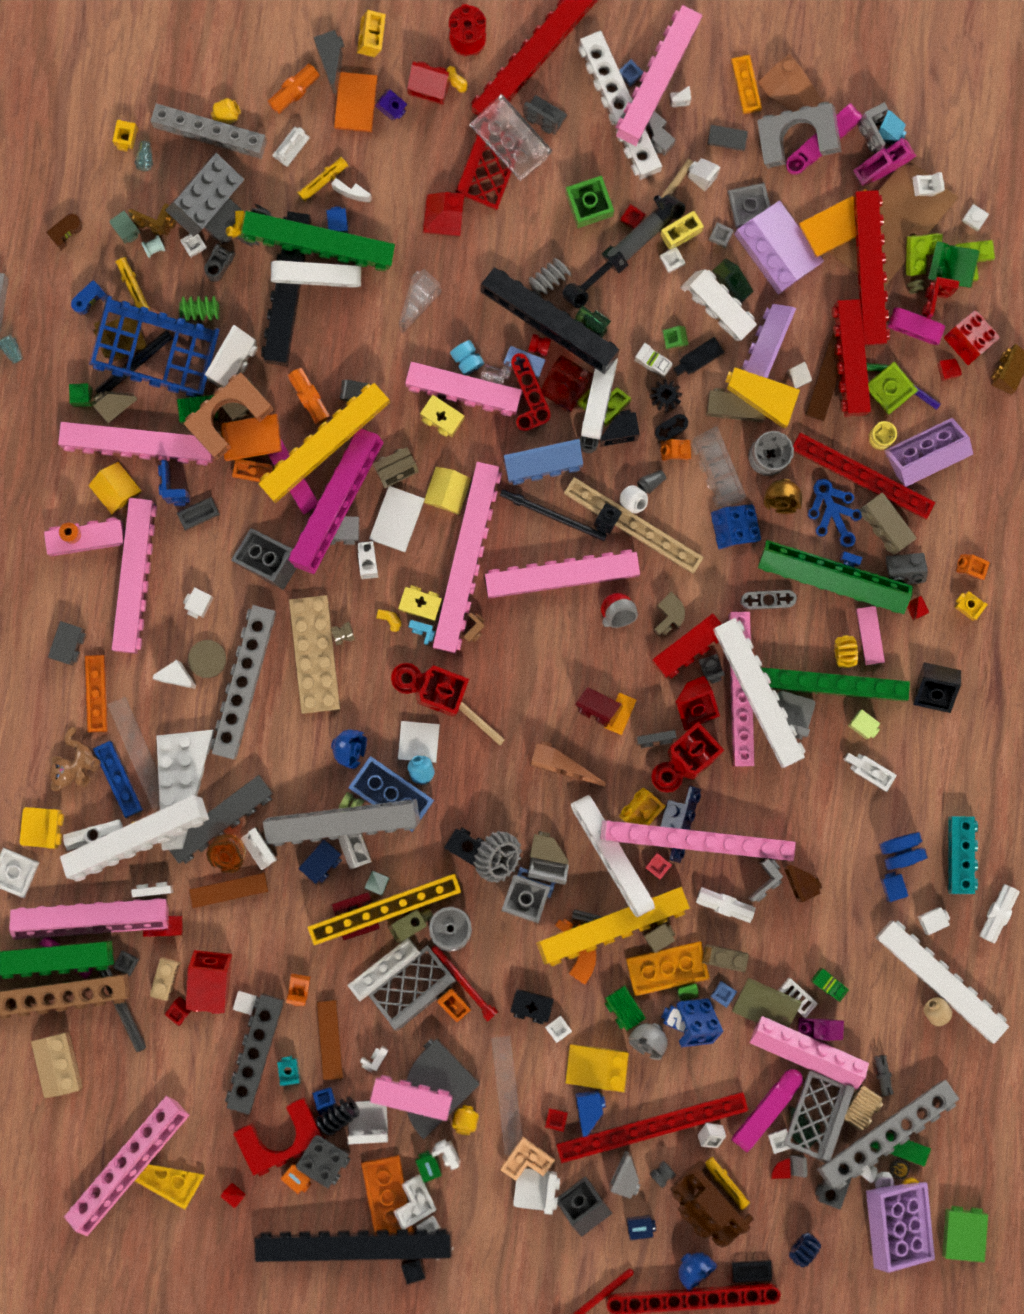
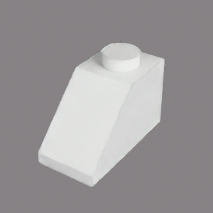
M701 158L698 163L694 161L689 167L688 178L703 191H706L716 180L721 167Z

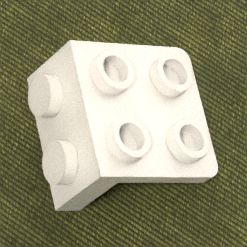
M525 1168L516 1181L514 1206L542 1210L544 1214L552 1215L553 1209H557L558 1198L554 1197L555 1190H559L560 1178H557V1172L547 1171L542 1176L533 1169Z

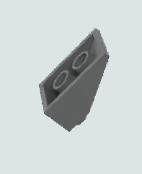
M250 528L231 559L234 563L282 590L285 589L297 569L288 560L293 550L292 548Z

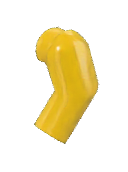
M449 66L446 70L450 73L451 85L457 88L458 92H465L468 86L466 80L457 74L454 66Z
M235 211V224L226 228V235L228 237L235 238L239 236L244 211Z

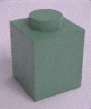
M122 211L109 221L125 244L127 242L131 243L138 238L140 232L125 211Z

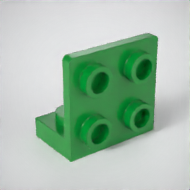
M937 241L928 279L934 281L936 277L956 280L960 281L959 286L971 288L980 251L951 246Z

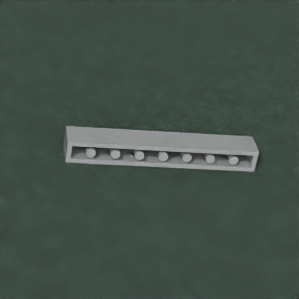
M417 799L268 817L263 821L266 844L281 846L285 842L299 844L303 840L310 839V842H316L325 837H329L330 840L338 839L341 835L356 837L359 833L373 835L385 830V833H391L399 828H404L406 831L413 830L420 823Z

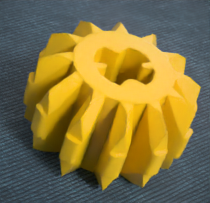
M848 635L836 638L834 652L839 668H850L857 665L859 652L855 638Z

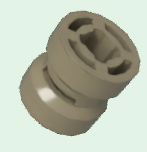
M349 622L344 623L343 626H340L341 628L338 626L331 627L336 646L342 644L343 640L349 642L355 640Z

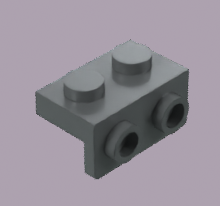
M924 553L886 556L885 561L889 579L905 584L926 582L928 568Z

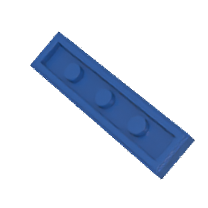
M112 741L93 748L97 759L101 762V768L124 817L128 818L143 811Z

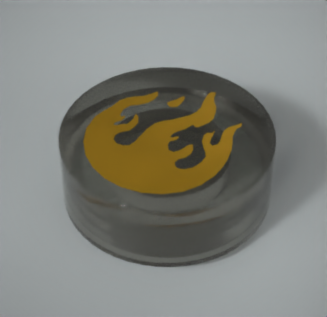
M895 1159L891 1162L889 1171L894 1178L904 1179L908 1176L910 1168L904 1160Z

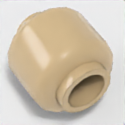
M932 998L924 1006V1014L934 1026L945 1025L951 1020L952 1010L943 998Z

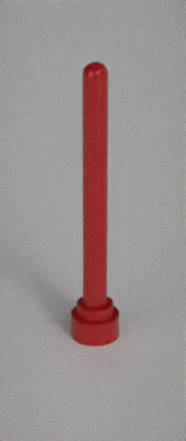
M436 945L432 946L431 950L482 1009V1017L487 1022L492 1019L499 1011L494 1006L487 1005L440 948Z
M627 1269L573 1314H586L632 1277L634 1271Z

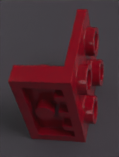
M369 892L331 905L335 916H338L372 902ZM379 923L342 935V938L345 941L380 929Z

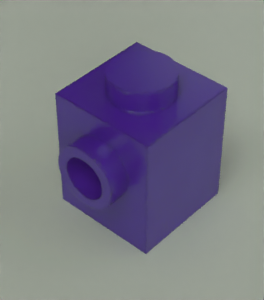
M389 89L384 92L374 106L390 120H394L396 118L400 119L406 112L404 108L407 103Z

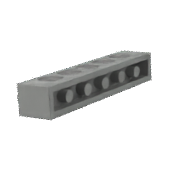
M157 103L151 118L153 128L262 159L267 144L266 136Z

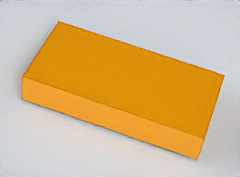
M619 693L616 701L622 704L623 707L613 726L608 724L604 728L622 735L637 700Z

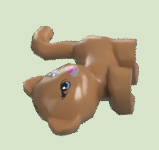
M75 727L69 728L64 736L65 744L75 748L73 762L59 756L52 757L50 778L52 782L50 788L53 791H59L63 787L70 785L74 779L76 784L85 788L91 781V778L87 775L88 769L95 772L101 764L100 760L94 757L87 746L82 745L79 741L72 740V735L76 733Z

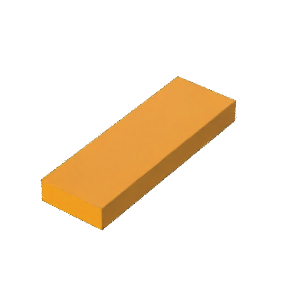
M750 55L732 58L731 63L743 114L761 111L762 106Z

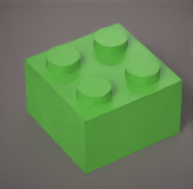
M602 175L566 187L565 195L577 229L613 217L614 208Z

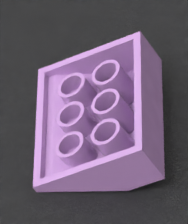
M781 201L776 202L752 218L734 233L778 295L824 262L821 256L816 258L802 230Z
M927 1182L885 1186L866 1191L874 1268L889 1273L935 1260Z

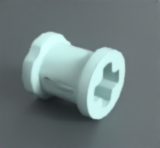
M156 235L155 239L146 243L144 241L141 242L148 258L156 252L165 251L159 235Z

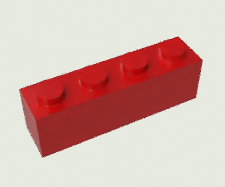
M712 613L651 660L665 679L668 676L672 679L680 673L678 669L681 666L685 665L687 667L695 661L694 656L698 653L702 656L710 650L709 645L711 643H719L713 629L722 625L721 622Z

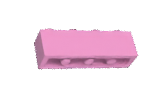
M108 518L106 522L102 523L89 521L87 525L83 526L76 523L75 525L81 531V538L74 544L66 543L60 538V526L50 527L49 531H44L46 550L49 556L124 545L125 539L123 522L117 520V518ZM69 530L67 532V535H70L72 533V530Z
M381 1075L380 1078L376 1077L370 1103L447 1121L452 1095H449V1091L438 1089V1092L431 1091L430 1087L419 1084V1087L411 1086L409 1081L400 1080V1082L392 1081V1077Z

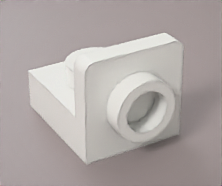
M384 1046L381 1049L376 1048L371 1056L374 1060L373 1062L362 1057L360 1060L363 1063L362 1067L370 1072L372 1070L377 1071L389 1049Z

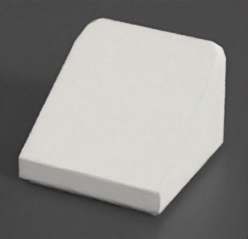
M805 362L787 371L794 388H799L812 381Z

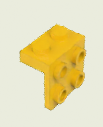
M25 807L22 812L20 844L22 846L58 849L62 841L60 827L64 822L62 810Z

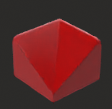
M956 358L942 360L937 363L941 381L962 376Z
M919 596L909 602L907 609L913 621L929 614L923 597Z
M230 1183L220 1196L230 1206L236 1208L246 1194L235 1184Z

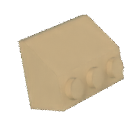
M70 1032L31 1041L44 1098L68 1094L83 1088Z

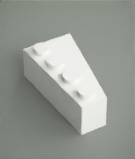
M706 269L696 271L680 288L684 292L689 290L693 294L692 299L697 304L704 305L706 313L710 317L718 318L720 320L718 324L733 339L741 341L757 325L754 321V316L741 308V302L728 294V288L715 280L716 276L713 272Z

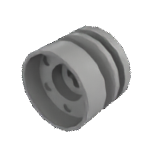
M769 431L762 434L751 445L748 459L755 472L763 476H773L782 471L791 462L794 447L787 435L779 431ZM771 452L772 455H771V457L768 459V458L766 457V456H767V453Z

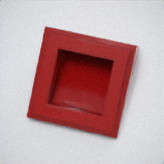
M179 996L164 1015L180 1026L191 1013V1010H186V1000Z

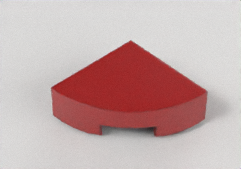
M790 1158L782 1159L775 1165L771 1172V1179H791Z

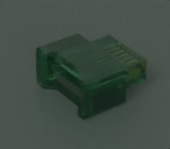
M584 306L580 308L575 317V321L582 322L586 328L592 332L599 333L601 337L607 332L606 327L611 323V320L599 311L595 310L592 313Z

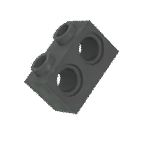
M839 1166L838 1170L844 1175L847 1172V1168ZM852 1177L846 1180L847 1184L841 1189H831L834 1190V1196L831 1199L825 1198V1193L827 1190H830V1187L823 1179L821 1185L818 1184L815 1190L818 1202L841 1210Z

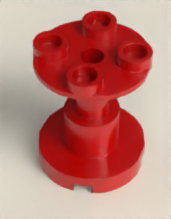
M463 4L461 7L456 8L449 17V41L454 52L460 56L467 57V55L474 56L479 54L486 45V18L479 8Z

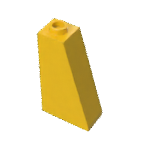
M736 367L733 369V372H728L725 382L728 383L727 389L780 427L787 428L800 389Z

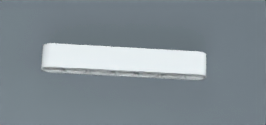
M590 795L571 803V808L633 914L639 917L654 909L655 905L619 843L616 841L600 840L602 820L605 819Z

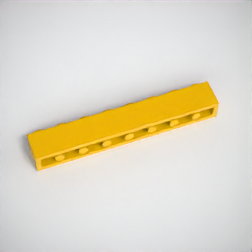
M375 383L372 385L367 384L357 398L354 396L346 403L347 407L343 410H337L332 415L333 419L331 421L322 423L315 435L310 434L303 441L304 444L300 448L295 447L285 461L282 459L274 466L275 470L270 474L269 472L265 473L260 478L259 486L275 504L390 404L389 398Z
M451 874L307 926L313 945H317L461 893L455 874Z
M682 887L653 897L652 900L655 908L639 917H636L630 907L536 942L544 965L549 963L551 966L562 963L561 958L567 956L569 959L580 956L579 951L585 949L586 952L598 949L597 945L600 943H604L605 946L615 942L614 938L621 936L623 939L633 935L632 931L639 929L640 932L651 928L649 924L654 922L657 925L668 921L667 917L672 915L675 918L685 915V910L690 909Z

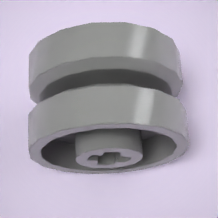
M455 907L443 908L437 911L431 918L429 925L430 937L441 950L448 952L458 951L470 941L472 934L471 921L461 909ZM449 925L454 927L453 932L447 931Z

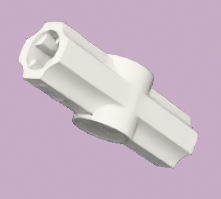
M120 819L64 834L63 841L67 851L93 842L89 837L92 830L97 831V839L123 828Z
M1006 884L1003 885L996 901L992 903L988 910L987 920L981 930L980 937L995 944L1003 926L1008 923L1012 915L1011 909L1020 891Z
M703 887L700 888L696 903L748 923H751L756 909L751 905L737 901L736 898L722 893L718 894Z

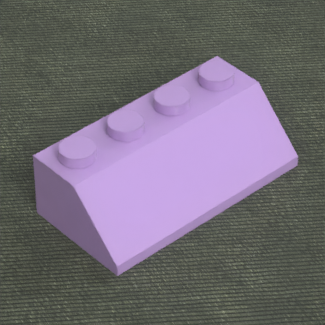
M772 304L770 309H766L763 316L765 323L763 326L759 325L755 335L758 336L757 342H752L748 351L751 354L749 361H744L742 370L768 378L796 308Z
M951 418L886 449L885 454L896 476L907 487L973 455L970 437Z

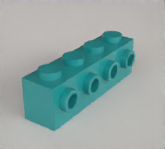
M948 816V894H975V890H978V879H975V871L978 870V860L975 859V851H978V841L975 840V832L978 831V821H975V817Z

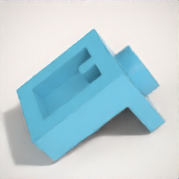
M410 620L409 628L412 629V633L423 635V632L427 633L424 644L428 645L429 642H433L436 632L433 631V626Z

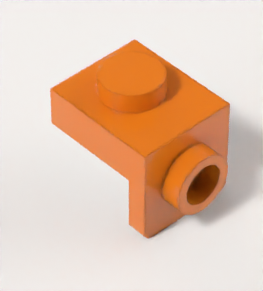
M670 439L661 442L660 453L662 461L691 459L690 440Z
M291 974L286 1003L293 1006H305L311 977Z

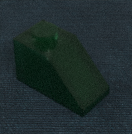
M725 258L712 270L718 282L725 285L729 290L728 293L741 303L754 292L739 266Z

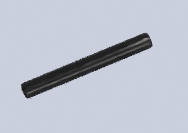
M167 330L162 332L133 357L130 370L135 371L172 340V335ZM127 363L123 365L121 368L126 369ZM112 375L97 387L95 391L97 394L99 392L111 391L128 376L118 377Z

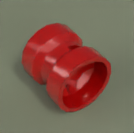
M533 333L528 352L535 353L537 351L542 356H547L551 339L549 337L540 338L538 334Z

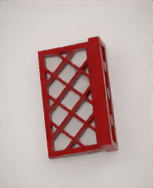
M483 121L478 129L455 193H463L465 198L498 210L524 140L489 126V123ZM490 132L497 134L500 142L491 145L488 138ZM510 140L518 143L516 150L511 152L508 151L505 142ZM502 144L506 154L497 157L493 147ZM490 149L494 159L485 162L482 153ZM507 156L510 166L502 170L498 160ZM496 162L499 171L490 175L486 165ZM484 167L487 176L478 180L475 173L476 169ZM501 174L504 182L496 187L492 177ZM489 179L493 189L484 192L480 182ZM477 184L481 193L476 196L468 193L469 187ZM494 191L497 197L496 203L488 202L485 194Z

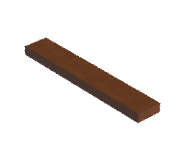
M833 331L806 416L823 422L839 376L837 373L839 356L835 353L837 337L834 336Z

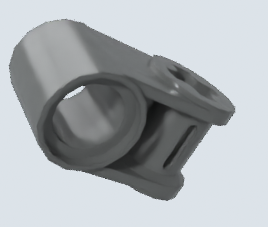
M219 243L213 249L204 267L206 277L212 282L221 280L236 254L234 251L230 252L221 247L222 245ZM217 268V274H210V269Z
M342 380L340 400L348 402L354 396L357 398L362 393L361 390L370 383Z

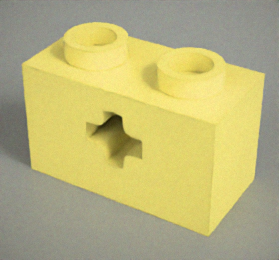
M692 211L662 229L660 236L667 248L671 250L700 234L704 226L695 211Z
M434 395L431 396L420 413V416L423 418L422 422L430 427L434 425L438 428L437 431L445 437L448 435L453 437L465 419L463 414ZM444 414L445 421H438L437 415L442 416Z
M410 585V588L405 587L398 609L399 611L436 622L442 598H439L437 593L429 591L426 594L421 592V588ZM423 598L426 605L418 607L416 600L420 601Z

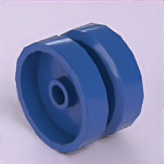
M920 832L897 837L879 844L882 854H895L884 860L887 870L908 867L928 858L925 848L912 849V847L921 844L923 841Z

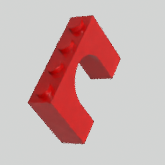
M305 1096L286 1106L296 1129V1138L294 1143L285 1150L274 1151L267 1148L260 1140L253 1123L234 1131L233 1135L253 1176L258 1174L260 1177L270 1172V1167L276 1165L278 1168L286 1164V1159L292 1156L294 1159L302 1156L314 1136L319 1135L325 1139Z

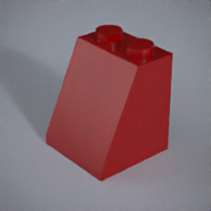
M194 950L188 967L186 1010L193 1012L205 1011L212 1014L225 1013L233 954Z

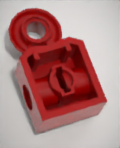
M401 663L391 673L392 685L398 692L403 694L415 693L417 704L451 717L457 715L469 682V678L435 665L426 672L421 673L418 667L412 663ZM407 674L410 677V683H404L401 676Z
M697 722L670 746L668 750L669 762H661L652 770V783L661 792H673L680 787L683 777L694 780L722 755L724 749ZM662 775H669L671 777V781H663Z

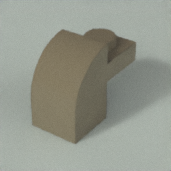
M670 592L656 606L667 617L654 629L658 636L662 633L666 635L673 628L671 626L672 623L679 628L685 617V609L682 602Z

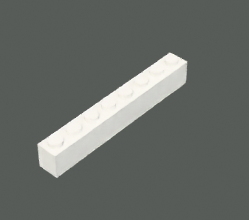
M734 618L714 628L713 631L781 768H785L805 758L803 754L805 749L801 742H797L795 738L797 733L793 725L789 726L786 720L788 715L783 707L780 708L777 702L779 697L775 690H771L769 686L771 681L767 673L762 672L760 668L762 663L758 655L754 656L751 650L753 645L749 638H745L743 634L745 629L741 621H737Z
M195 795L190 796L60 856L66 878L75 881L84 880L86 875L99 873L103 870L102 868L114 866L121 859L132 858L137 852L149 850L156 843L167 842L170 837L182 835L191 827L202 826L204 821L209 820L203 799Z
M890 920L875 938L935 993L943 998L980 1034L994 1044L1010 1027L1005 1023L1007 1019L999 1012L995 1014L991 1010L993 1006L985 999L981 1001L977 997L978 993L969 986L967 988L963 985L962 982L964 980L958 974L954 973L952 975L948 971L949 966L942 960L938 962L933 957L935 954L928 947L924 949L919 944L920 940L915 935L907 934L904 931L906 927L898 920L896 923Z

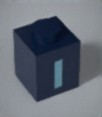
M650 1215L627 1218L630 1240L654 1238L653 1232H656L655 1220H651Z

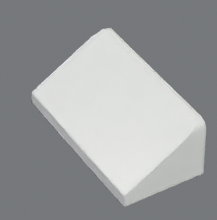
M361 833L356 837L341 835L338 838L350 870L372 862Z

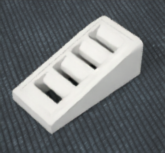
M788 978L777 991L785 993L793 986V990L788 994L791 997L796 991H799L800 993L795 999L799 1000L802 996L805 999L801 1002L798 1012L806 1018L818 1003L791 978ZM807 1001H810L811 1004L803 1011L801 1008Z

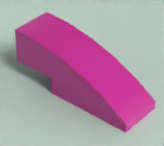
M901 138L888 149H881L853 171L862 186H865L895 171L915 158L916 155L908 141Z

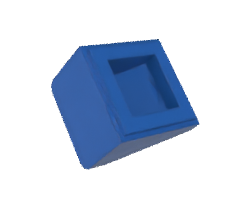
M331 1087L313 1093L319 1115L324 1111L328 1113L327 1109L329 1107L334 1109L333 1104L336 1103Z

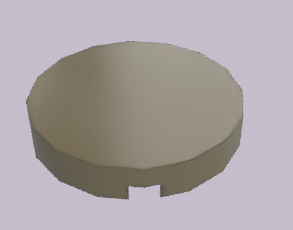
M212 640L197 642L188 654L190 669L202 678L218 676L226 666L225 650L219 643Z

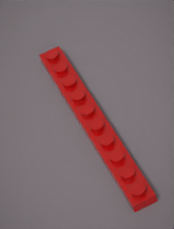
M742 1091L592 1133L586 1137L581 1136L556 1143L562 1164L749 1110L744 1092Z

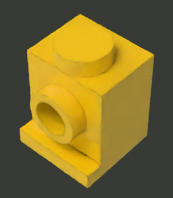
M117 120L112 142L114 146H117L118 150L127 152L128 149L134 148L138 132L136 123ZM128 136L129 138L128 140H123V137Z
M969 591L965 594L962 592L955 601L958 603L955 608L972 621L977 620L988 605ZM969 601L974 603L973 608L968 606Z

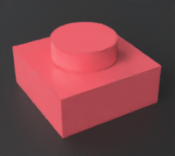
M656 853L645 868L661 880L672 864Z

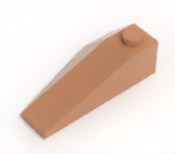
M790 54L774 65L758 82L770 99L776 100L785 106L784 108L793 112L799 111L801 107L810 106L812 108L824 102L802 68Z
M541 741V744L536 743L530 766L605 787L606 783L556 748H553L552 743Z

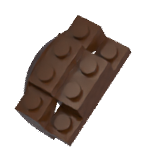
M700 1160L690 1167L671 1186L670 1190L673 1192V1197L680 1203L678 1207L680 1216L683 1220L689 1222L694 1232L703 1238L712 1236V1241L717 1246L726 1247L738 1235L748 1232L751 1228L749 1224L754 1218L751 1214H748L744 1219L701 1172L706 1164ZM694 1189L699 1190V1192L696 1195Z

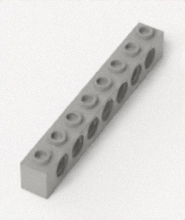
M253 605L252 609L247 611L246 620H248L247 627L242 629L241 638H243L241 646L238 645L236 651L238 660L232 666L230 675H233L231 683L228 682L225 694H228V696L221 705L220 712L223 713L222 718L217 720L215 731H218L216 739H212L210 745L212 754L233 760L237 758L277 612L274 610ZM256 622H262L263 628L259 632L253 630V625ZM251 640H256L258 643L255 650L248 649V643ZM249 658L253 664L249 669H245L243 661ZM239 678H247V685L245 687L238 686ZM237 695L241 696L242 703L239 706H234L233 698ZM230 714L237 716L235 724L230 725L227 718ZM229 732L232 735V740L229 743H224L222 736Z
M947 1080L940 1081L817 1170L830 1189H841L847 1184V1179L850 1177L854 1179L863 1173L862 1169L867 1165L869 1167L875 1165L879 1161L877 1158L882 1154L887 1156L893 1152V1147L896 1144L902 1145L910 1139V1134L913 1132L917 1134L926 1128L924 1124L929 1121L931 1123L935 1122L941 1117V1112L944 1110L948 1112L956 1107L955 1102L959 1100L958 1096ZM934 1097L938 1098L940 1101V1106L938 1108L934 1107L932 1104V1100ZM919 1108H921L924 1111L925 1115L923 1119H920L917 1116V1110ZM903 1119L909 1123L907 1130H904L901 1126ZM888 1130L894 1135L892 1141L886 1139L885 1135ZM873 1141L878 1145V1150L875 1153L870 1149V1144ZM857 1152L862 1155V1162L860 1164L854 1160ZM840 1164H844L847 1168V1172L844 1175L839 1173L838 1168Z

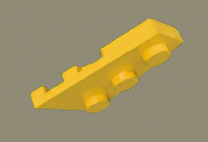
M148 1164L136 1178L135 1182L185 1210L205 1175Z

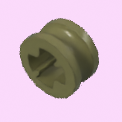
M924 280L908 283L907 287L910 288L909 294H916L926 290L923 287Z

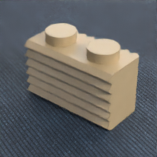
M160 958L150 997L165 1001L171 999L170 995H172L173 987H175L173 984L176 983V976H178L177 973L181 964L179 961Z
M861 1084L851 1098L844 1120L861 1131L864 1128L867 1129L872 1122L871 1117L874 1111L877 1113L881 1109L883 1098Z

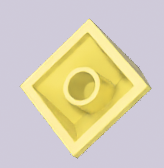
M435 467L424 503L460 515L472 479L452 469Z

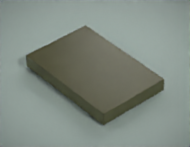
M748 978L732 1008V1012L756 1023L763 1016L789 1028L802 1001Z

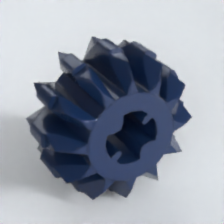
M809 1233L802 1234L790 1248L789 1257L797 1266L806 1267L813 1262L820 1252L821 1244L815 1236Z

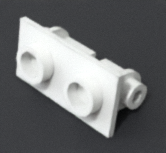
M294 127L272 156L288 167L310 137L304 133L305 131L302 128Z

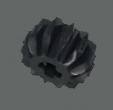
M664 379L663 385L658 381L656 382L657 388H651V391L655 394H651L650 399H656L652 402V405L659 404L657 410L660 411L662 406L665 407V412L669 411V406L675 410V404L681 403V400L678 398L682 397V393L677 392L680 386L678 385L673 388L674 381L667 385V380ZM664 392H668L667 395L670 394L667 400L662 397Z

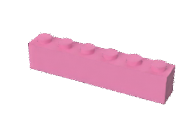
M415 362L410 364L405 383L411 392L419 393L423 391L427 392L428 396L434 395L437 398L438 395L446 397L445 400L462 401L464 405L469 407H475V405L482 406L483 410L489 412L498 410L501 411L500 414L509 417L512 414L516 415L522 394L520 389Z
M763 1016L755 1026L750 1043L841 1084L854 1087L855 1090L859 1088L867 1074L868 1062Z

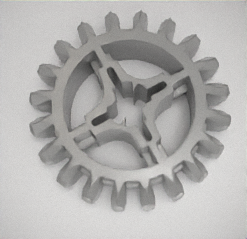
M504 831L492 832L490 837L486 836L485 841L481 842L480 848H476L478 853L474 855L476 858L474 861L476 865L475 870L480 877L488 882L496 883L505 881L506 877H510V873L515 872V867L519 865L518 860L521 859L519 854L522 850L520 849L521 844L518 842V839Z

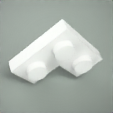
M416 1175L401 1184L409 1200L407 1204L393 1211L401 1229L405 1230L437 1210L421 1175Z

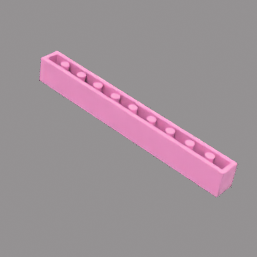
M481 462L476 463L433 649L456 654V650L461 648L462 639H459L461 631H465L467 621L464 620L465 613H469L471 602L468 599L470 594H474L476 585L472 582L474 576H478L480 568L477 561L478 557L482 558L484 546H481L483 539H487L489 531L486 523L487 520L491 521L493 509H490L491 502L496 501L498 491H495L496 483L500 484L502 476L498 466Z
M602 820L600 840L787 861H794L796 843L792 841Z

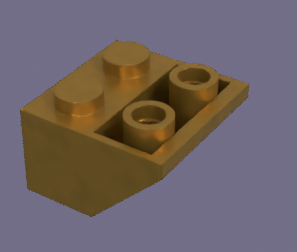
M1017 344L1007 348L1002 353L999 359L1001 365L994 370L991 379H993L992 386L1011 395L1016 392L1024 375V350Z

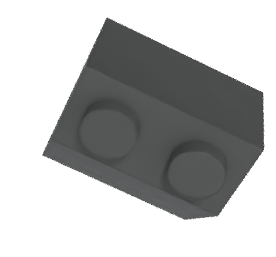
M586 1176L557 1197L558 1206L581 1237L613 1214Z

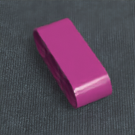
M897 307L893 309L887 325L892 330L932 345H939L945 330V325Z

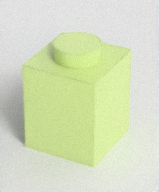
M859 710L848 726L867 740L877 735L880 731L878 726L881 723L865 711Z

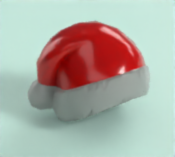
M613 593L602 602L601 613L604 617L602 621L604 627H624L633 623L638 617L636 605L630 597L623 593Z

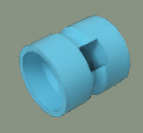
M471 340L461 343L450 352L454 361L460 363L458 367L462 374L466 376L478 370L485 363L480 354H475L476 348Z

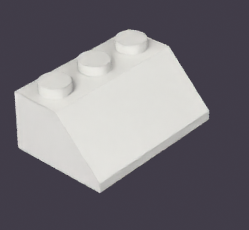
M233 325L205 373L209 382L224 388L233 375H238L240 372L244 373L248 367L247 361L249 357H253L258 349L256 340Z

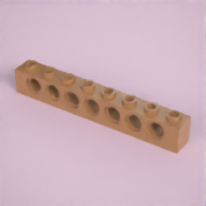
M128 974L0 991V1019L11 1018V1014L18 1013V1017L28 1016L31 1011H37V1014L49 1013V1009L56 1008V1012L68 1010V1006H75V1009L86 1008L87 1004L94 1003V1006L106 1005V1001H113V1004L124 1003L125 999L130 997ZM106 985L110 986L112 989V994L110 996L106 995L104 992V988ZM87 988L92 990V998H88L85 995ZM67 991L73 993L74 998L72 1001L67 999ZM49 993L53 994L55 998L53 1004L47 1000ZM29 996H33L35 998L36 1002L34 1006H31L29 1004ZM11 998L16 1001L15 1009L9 1005Z

